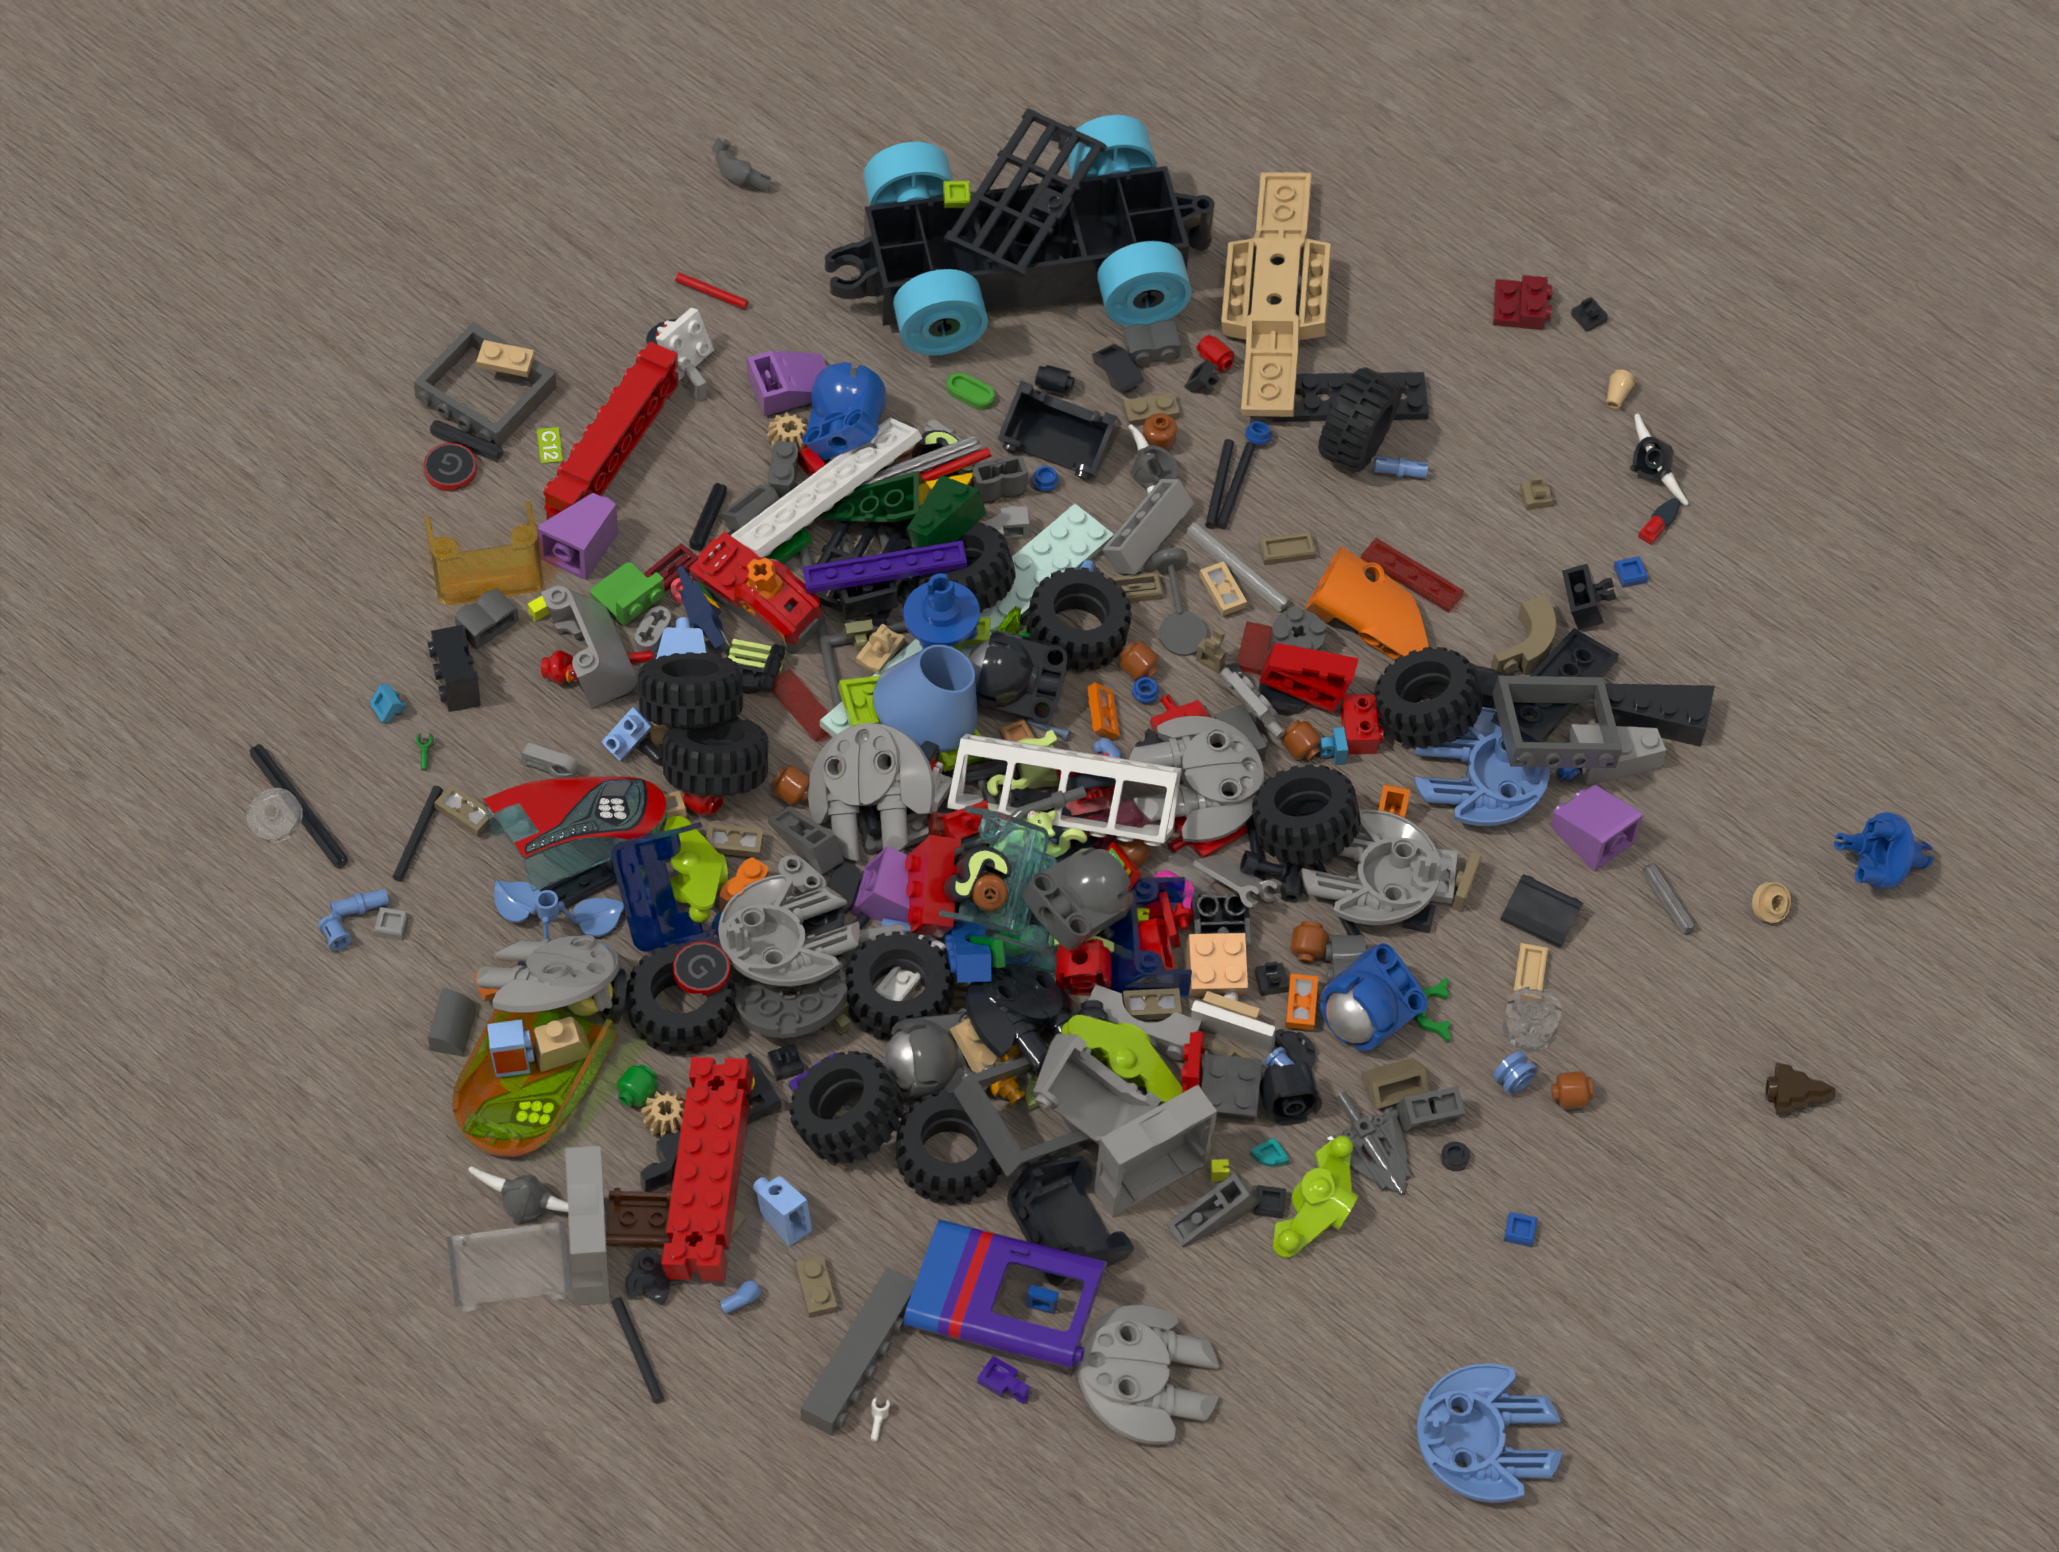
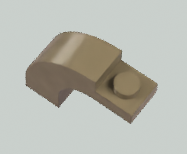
M1545 594L1521 603L1518 618L1525 628L1528 638L1520 644L1494 653L1491 669L1509 674L1520 667L1523 674L1527 675L1533 672L1549 655L1556 631V617L1553 607Z

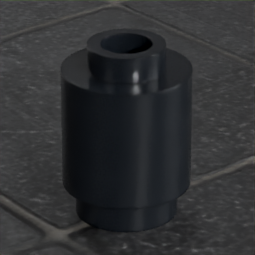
M1040 365L1035 378V386H1039L1040 390L1065 396L1067 391H1072L1075 377L1071 376L1070 370L1046 365V367Z

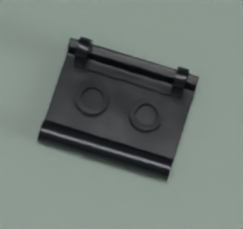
M1523 874L1500 920L1561 948L1584 903L1575 897H1571L1535 880L1531 876Z

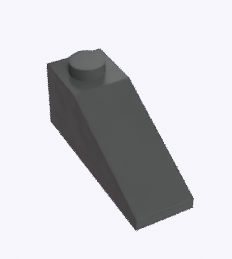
M788 806L768 820L769 825L796 854L823 875L831 871L836 865L844 861L835 834L791 806Z
M1234 1173L1168 1222L1167 1225L1181 1247L1184 1248L1240 1219L1260 1204L1261 1200L1248 1180Z

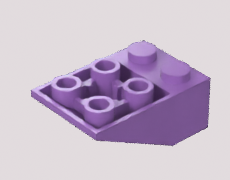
M769 351L747 357V377L764 416L812 403L811 392L813 382L819 372L827 367L822 355L819 353Z

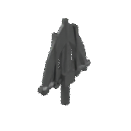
M1342 1092L1337 1096V1099L1353 1123L1351 1130L1346 1128L1342 1132L1353 1143L1350 1166L1364 1177L1375 1182L1381 1192L1387 1188L1398 1192L1400 1196L1405 1194V1179H1409L1411 1174L1407 1168L1405 1141L1397 1119L1399 1111L1393 1110L1390 1107L1384 1111L1382 1116L1373 1115L1372 1121H1370L1367 1116L1362 1118L1347 1092ZM1329 1136L1327 1137V1141L1330 1142L1337 1136ZM1379 1139L1385 1140L1390 1149V1156H1388ZM1362 1147L1365 1148L1373 1162L1366 1159L1360 1150Z

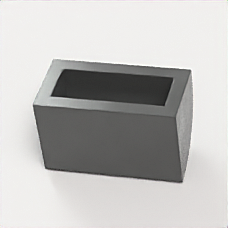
M759 484L722 512L721 516L730 530L737 531L778 501L779 497L774 487Z
M442 988L428 1036L430 1051L464 1056L477 1009L476 1004L469 997L457 991Z

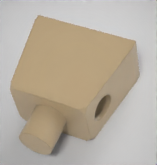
M573 1017L551 1021L533 1030V1049L541 1072L593 1056L585 1029Z

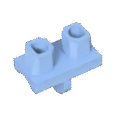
M632 707L602 740V743L619 761H623L641 743L654 725L643 717L637 707Z

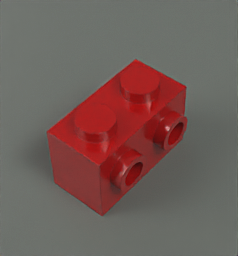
M1344 694L1341 700L1340 714L1341 725L1344 727L1348 746L1347 755L1377 754L1379 743H1383V727H1378V720H1381V716L1375 702V695Z

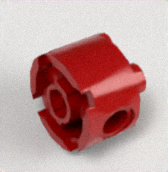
M1090 939L1087 943H1082L1075 950H1068L1059 943V949L1055 954L1056 984L1063 991L1064 988L1070 989V994L1091 995L1095 985L1105 986L1109 989L1111 987V951L1103 946V941L1100 939Z

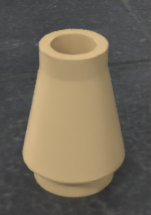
M1619 369L1610 375L1608 395L1605 403L1607 407L1614 410L1620 409L1621 404L1634 386V376L1630 372Z

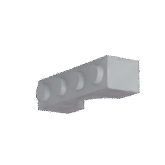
M1098 985L1094 986L1089 1000H1098L1104 1004V1010L1109 1015L1110 1023L1118 1024L1124 1022L1139 1027L1151 1038V1045L1157 1052L1166 1054L1173 1060H1183L1184 1043L1189 1044L1190 1032L1200 1031L1201 1028L1200 1020L1174 1012L1167 1019L1156 1023L1139 1021L1126 1011L1122 1002V993Z

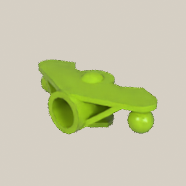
M671 816L666 820L662 838L665 839L669 847L675 849L671 855V865L677 870L678 875L668 880L666 892L675 901L689 903L691 905L689 917L696 923H703L711 915L710 908L714 905L717 893H720L722 887L728 881L726 859L724 854H719L689 820L681 816Z
M1075 1015L1062 1026L1061 1034L1078 1035L1087 1042L1085 1047L1091 1050L1094 1058L1124 1081L1147 1088V1092H1152L1160 1098L1161 1101L1158 1106L1182 1094L1181 1085L1151 1045V1038L1139 1027L1124 1022L1114 1024L1084 1015Z
M1344 1135L1337 1136L1315 1153L1318 1168L1308 1171L1302 1178V1181L1293 1189L1291 1198L1297 1213L1294 1219L1277 1222L1274 1227L1272 1245L1275 1254L1279 1257L1290 1258L1331 1226L1338 1230L1349 1215L1358 1198V1195L1352 1192L1350 1159L1353 1143L1349 1137Z

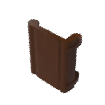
M614 1188V1191H609L607 1245L664 1247V1243H670L666 1229L672 1189H667V1193L621 1191V1188Z

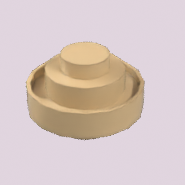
M1765 882L1754 892L1752 908L1760 920L1776 923L1783 920L1789 913L1791 896L1784 885L1776 882Z

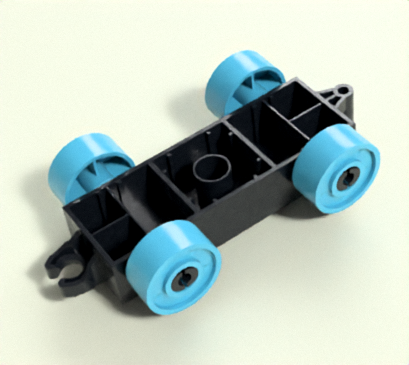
M1109 115L1093 119L1084 123L1076 130L1105 143L1107 148L1097 157L1080 184L1081 189L1078 193H1074L1072 205L1060 224L1055 223L1052 228L1054 230L1053 233L1046 237L1027 267L1025 277L1021 278L961 249L950 246L943 241L947 231H951L965 209L945 208L943 182L953 181L948 157L943 150L933 144L906 142L882 150L866 165L863 172V180L870 206L865 207L864 239L835 248L826 254L825 271L834 273L844 265H852L859 269V276L853 280H844L837 276L832 277L830 280L831 295L841 299H860L866 296L876 297L882 325L898 324L903 344L911 351L923 355L950 354L975 343L987 328L988 317L986 312L1096 296H1102L1106 313L1112 321L1128 327L1139 324L1151 325L1159 321L1171 319L1189 303L1192 295L1187 274L1189 246L1197 249V251L1206 250L1210 247L1215 204L1213 199L1206 195L1192 196L1174 192L1168 167H1157L1148 130L1141 121L1125 115ZM1081 142L1077 143L1066 160L1071 179L1092 148ZM1039 183L1022 185L1008 207L1021 213ZM1054 183L1049 187L1061 194L1065 190V188ZM1007 188L989 190L985 197L999 202ZM979 205L959 236V239L972 244L993 210ZM1035 211L1030 217L1041 223H1044L1046 217L1037 214ZM1002 215L981 249L995 254L1015 220ZM1025 225L1004 257V260L1017 265L1038 231Z

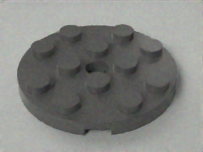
M840 967L831 975L812 983L797 986H777L761 983L743 975L736 986L735 1005L738 1016L745 1026L765 1037L790 1038L813 1034L831 1022L843 1009L848 996L846 977ZM788 993H790V994L797 993V996H796V995L787 996L786 994H788Z

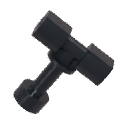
M1247 850L1244 852L1240 862L1241 872L1253 874L1255 870L1276 875V880L1282 882L1281 899L1283 901L1296 903L1301 898L1302 879L1298 877V872L1304 866V862H1301L1300 865L1292 864L1290 861L1286 863L1280 861L1279 864L1258 859V853Z

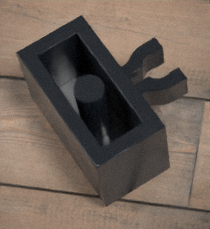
M1588 563L1562 570L1571 614L1577 629L1581 630L1604 623L1599 601L1617 599L1614 589L1606 591L1614 587L1612 578L1603 579L1598 584H1595Z

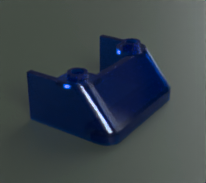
M701 822L617 843L612 849L611 858L632 941L640 951L648 952L658 947L665 948L668 944L676 943L678 945L719 934V927L703 931L702 924L694 922L689 917V912L678 914L665 859L675 857L680 851L681 841L679 834L701 828Z
M1185 877L1139 878L1129 891L1133 893V903L1130 911L1125 917L1110 926L1115 931V935L1109 940L1114 943V952L1111 953L1110 990L1122 993L1123 997V991L1179 988L1180 996H1189L1192 969L1163 970V960L1158 953L1151 950H1140L1137 905H1147L1160 900L1158 893L1167 891L1171 904L1182 903L1186 882Z

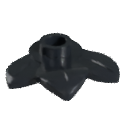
M643 1250L637 1253L633 1259V1270L626 1278V1289L631 1298L644 1292L651 1300L663 1305L669 1295L670 1285H680L684 1280H668L660 1257L653 1251ZM649 1260L652 1263V1267H645L643 1261Z

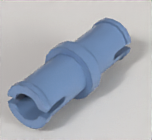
M1375 456L1373 472L1394 474L1397 478L1409 476L1426 479L1428 462L1405 460V457L1393 459Z
M383 888L362 895L359 892L354 893L353 897L330 902V909L332 914L337 913L341 917L355 913L363 915L367 910L388 906L389 900L386 890Z

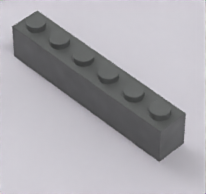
M888 1267L886 1268L802 1405L801 1421L830 1436L833 1435L837 1427L841 1429L844 1426L849 1415L847 1410L851 1404H857L863 1393L861 1387L866 1380L871 1381L877 1370V1365L875 1364L880 1356L884 1358L887 1355L892 1344L890 1342L894 1333L899 1334L904 1326L905 1312L916 1283L915 1281Z

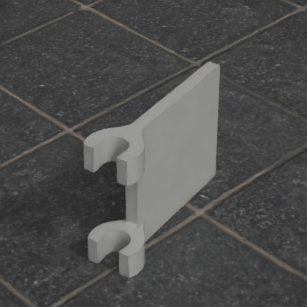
M1218 854L1195 860L1193 866L1237 891L1243 904L1251 908L1255 907L1258 903L1251 899V891L1257 895L1259 894L1264 901L1272 902L1276 897L1269 893V886L1279 889L1282 885L1276 879L1261 880L1252 874L1241 872L1239 866Z

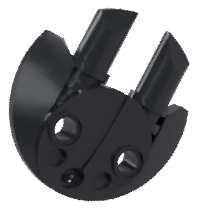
M1005 964V967L991 968V981L970 982L966 992L968 1017L975 1032L987 1048L999 1058L1007 1054L1012 1044L1017 1045L1036 1072L1041 1071L1048 1052V1047L1038 1033L1043 1032L1047 1027L1052 1035L1061 1034L1062 1026L1080 1011L1070 996L1059 988L1051 974L1024 965Z

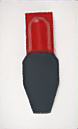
M1672 498L1660 505L1639 532L1638 538L1652 545L1664 531V528L1669 527L1675 520L1680 507V501L1677 498Z

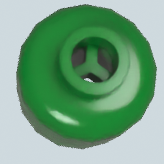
M633 1065L629 1067L616 1082V1089L619 1093L618 1099L627 1107L632 1105L635 1107L645 1106L647 1097L652 1098L656 1091H658V1077L655 1072L646 1065Z

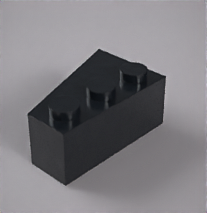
M463 624L432 630V642H427L430 658H435L437 663L433 664L435 680H441L442 686L438 687L441 703L446 702L448 712L481 706L477 671H474L473 668L474 662L472 655L470 656L469 644Z

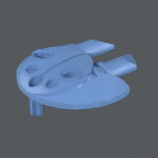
M1483 707L1474 726H1469L1468 732L1463 736H1457L1456 741L1442 743V746L1436 748L1433 746H1428L1427 749L1416 747L1414 754L1416 756L1461 759V762H1468L1466 777H1462L1461 780L1414 776V783L1424 802L1458 805L1454 811V820L1470 825L1496 826L1507 824L1523 817L1540 802L1546 791L1550 775V767H1510L1501 727L1491 722L1496 712V709Z
M1488 1363L1458 1368L1436 1382L1425 1396L1417 1420V1440L1421 1455L1428 1468L1441 1483L1466 1498L1490 1503L1509 1502L1523 1498L1524 1485L1516 1478H1552L1560 1463L1563 1450H1513L1512 1447H1504L1505 1427H1509V1424H1560L1557 1411L1547 1396L1508 1395L1507 1391L1515 1381L1514 1368ZM1460 1407L1464 1412L1456 1413L1452 1408ZM1455 1462H1465L1468 1467H1459Z

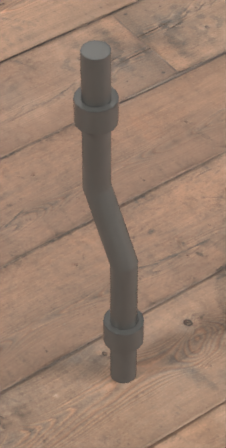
M1084 786L1064 793L1061 790L1052 793V797L1019 807L992 831L961 840L960 848H955L954 857L958 854H963L968 849L999 840L1019 821L1028 816L1030 811L1039 812L1054 807L1057 810L1066 807V803L1087 797Z

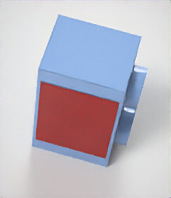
M522 1020L488 1024L490 1052L496 1078L530 1073L529 1062L534 1061L533 1045L531 1044L530 1031L524 1030Z

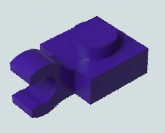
M995 1356L990 1359L977 1377L978 1384L1001 1398L1007 1391L1015 1400L1024 1404L1030 1396L1028 1392L1030 1386L1016 1379L1018 1370Z

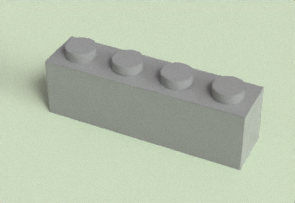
M1161 479L1102 549L1116 573L1136 574L1139 572L1148 558L1157 551L1162 541L1172 533V529L1187 515V511L1194 502L1180 480Z

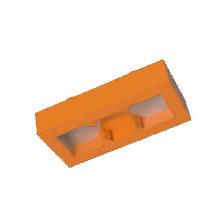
M1094 682L1087 687L1092 728L1094 733L1113 741L1120 737L1114 693L1112 690Z
M1290 974L1286 1028L1314 1030L1319 976Z

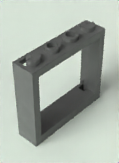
M472 322L414 382L415 397L422 401V405L430 406L443 418H449L457 423L462 430L470 431L479 438L501 446L556 389V373L534 359L528 377L521 376L534 385L496 424L485 419L434 387L471 347L480 351L483 340L510 345Z
M1498 676L1492 695L1510 767L1616 768L1622 747L1603 677ZM1513 702L1594 704L1604 743L1522 742Z
M1025 1056L1017 1060L1014 1057L1010 1058L997 1067L995 1064L989 1065L979 1073L971 1071L962 1077L963 1082L953 1091L1007 1177L1023 1172L1028 1164L1056 1160L1087 1149L1094 1142L1063 1118L1072 1133L1025 1150L1020 1149L982 1087L1029 1071H1033L1038 1079L1040 1072H1036Z

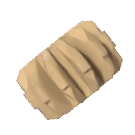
M786 411L784 417L776 415L774 421L770 422L768 426L769 433H767V439L771 443V447L773 448L776 441L794 442L797 444L798 451L806 447L802 442V438L807 431L808 421L806 417L799 419L798 413L789 416Z
M668 1089L663 1096L656 1091L654 1094L655 1099L647 1097L646 1107L642 1109L643 1125L645 1128H650L652 1136L661 1133V1137L668 1133L675 1134L678 1132L677 1130L681 1131L685 1101H682L680 1093L672 1097Z

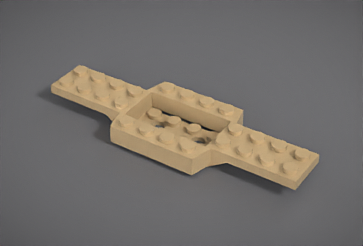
M1261 172L1257 224L1254 238L1228 243L1221 323L1223 335L1246 340L1241 403L1242 416L1294 417L1299 341L1326 336L1331 244L1307 239L1312 182L1311 173ZM1275 257H1282L1285 260L1281 265H1273L1270 261ZM1300 257H1304L1300 314L1298 317L1296 315L1299 263ZM1253 274H1254L1252 310H1251V314H1250V309H1251V297H1252V285H1253ZM1273 296L1282 299L1277 305H1271L1267 302Z

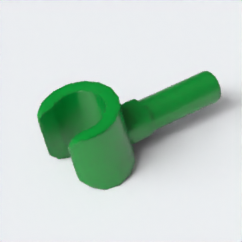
M421 733L415 739L417 745L420 746L421 770H427L429 747L434 743V736L431 733L428 736L429 742L425 745L421 742Z

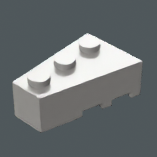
M1571 724L1567 743H1604L1600 726ZM1616 726L1622 747L1616 768H1578L1581 771L1580 774L1585 786L1662 768L1667 750L1658 729Z

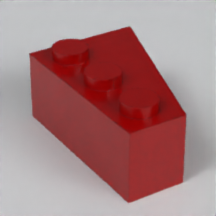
M1275 642L1265 660L1259 682L1333 713L1353 681L1359 658Z
M930 835L907 855L905 860V870L908 871L906 895L909 897L907 920L910 923L911 933L942 937L953 928L955 902L947 899L943 888L946 878L953 874L957 875L954 855L955 848H960L961 839Z

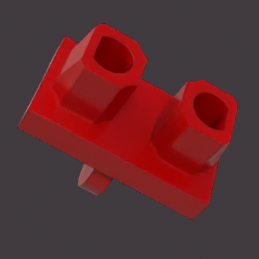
M986 800L942 817L945 824L943 830L946 836L961 840L995 828L998 825L989 812Z
M1167 891L1158 893L1160 900L1146 905V908L1149 909V919H1165L1173 949L1181 947L1176 925H1180L1182 931L1188 930V923L1194 918L1193 910L1184 908L1183 903H1177L1175 905L1176 910L1173 912Z

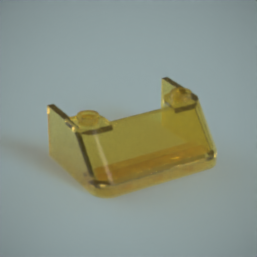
M531 501L526 502L527 524L519 525L512 530L511 545L459 553L457 544L453 539L449 537H433L430 517H424L437 598L441 603L456 605L476 602L484 592L497 588L506 597L533 593L542 588L544 583Z

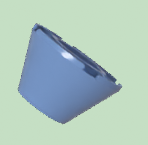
M932 645L893 665L882 673L873 691V704L878 718L882 724L892 726L906 733L920 747L924 741H930L940 746L939 752H947L959 748L961 738L965 734L973 735L978 722L975 672L972 663L962 652L953 647Z

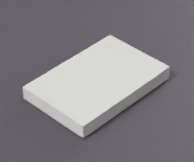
M1197 1000L1194 1001L1191 1017L1201 1021L1202 1029L1272 1052L1275 1044L1274 1026Z

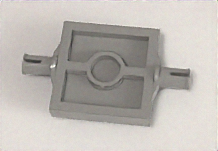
M1228 667L1223 669L1220 676L1229 684L1230 689H1234L1264 723V727L1269 729L1276 739L1282 738L1286 732L1275 719L1278 713L1273 709L1268 700L1256 690V687L1246 676L1241 679L1236 672L1232 673Z

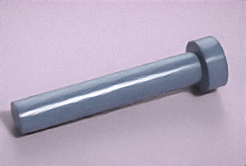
M1029 718L1027 724L1046 731L1053 730L1054 734L1062 736L1064 740H1068L1071 730H1062L1043 722H1037L1034 719Z

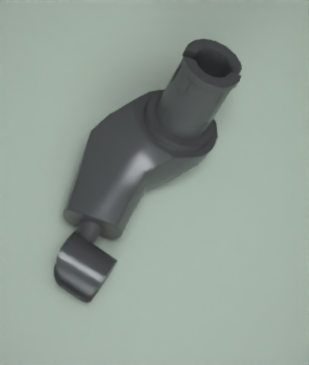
M718 137L712 147V151L717 154L716 161L721 175L739 185L747 183L765 192L771 182V177L752 169L749 162L737 160L735 155L728 151L731 143L726 139L722 142Z

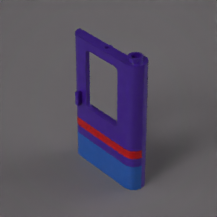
M939 1220L909 1299L904 1324L912 1328L1074 1369L1076 1364L1080 1365L1083 1361L1085 1348L1081 1347V1339L1090 1317L1107 1261ZM1010 1264L1084 1282L1071 1326L1067 1331L1048 1328L992 1312L1003 1277Z

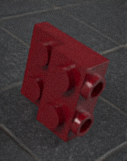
M1522 275L1521 281L1496 279L1494 285L1493 326L1544 330L1546 320H1551L1552 305H1547V300L1552 298L1553 285H1548V277Z

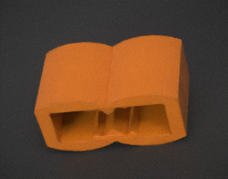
M753 857L744 861L738 868L736 877L727 881L720 891V912L724 910L727 903L737 892L742 891L739 894L741 896L744 892V887L768 877V866Z

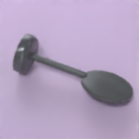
M1169 548L1161 550L1151 557L1153 569L1163 573L1169 572L1176 609L1175 613L1170 614L1163 620L1160 626L1159 638L1162 645L1169 652L1179 656H1188L1197 653L1198 645L1203 639H1207V629L1204 622L1197 615L1182 611L1175 571L1186 566L1188 555L1184 549Z

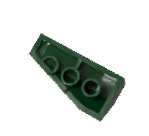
M919 471L856 487L853 493L840 499L830 510L821 513L820 518L822 520L898 522L915 517L931 489Z

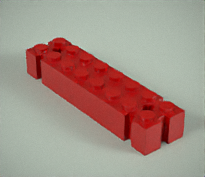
M651 341L645 349L639 351L636 357V364L625 371L623 381L618 387L615 386L607 404L599 408L593 424H588L581 441L575 443L572 447L570 457L566 462L560 464L557 470L558 478L555 477L553 481H549L546 484L543 495H545L546 504L544 510L546 511L547 520L592 493L599 496L603 495L662 410L664 401L671 397L679 385L678 372L675 371L678 367V353Z
M691 1057L689 1080L692 1088L687 1087L666 1229L670 1243H664L662 1267L668 1280H691V1274H700L702 1281L725 1282L728 1260L724 1250H729L749 1111L746 1095H751L753 1072L748 1058H725L724 1064H716L715 1059L711 1057Z

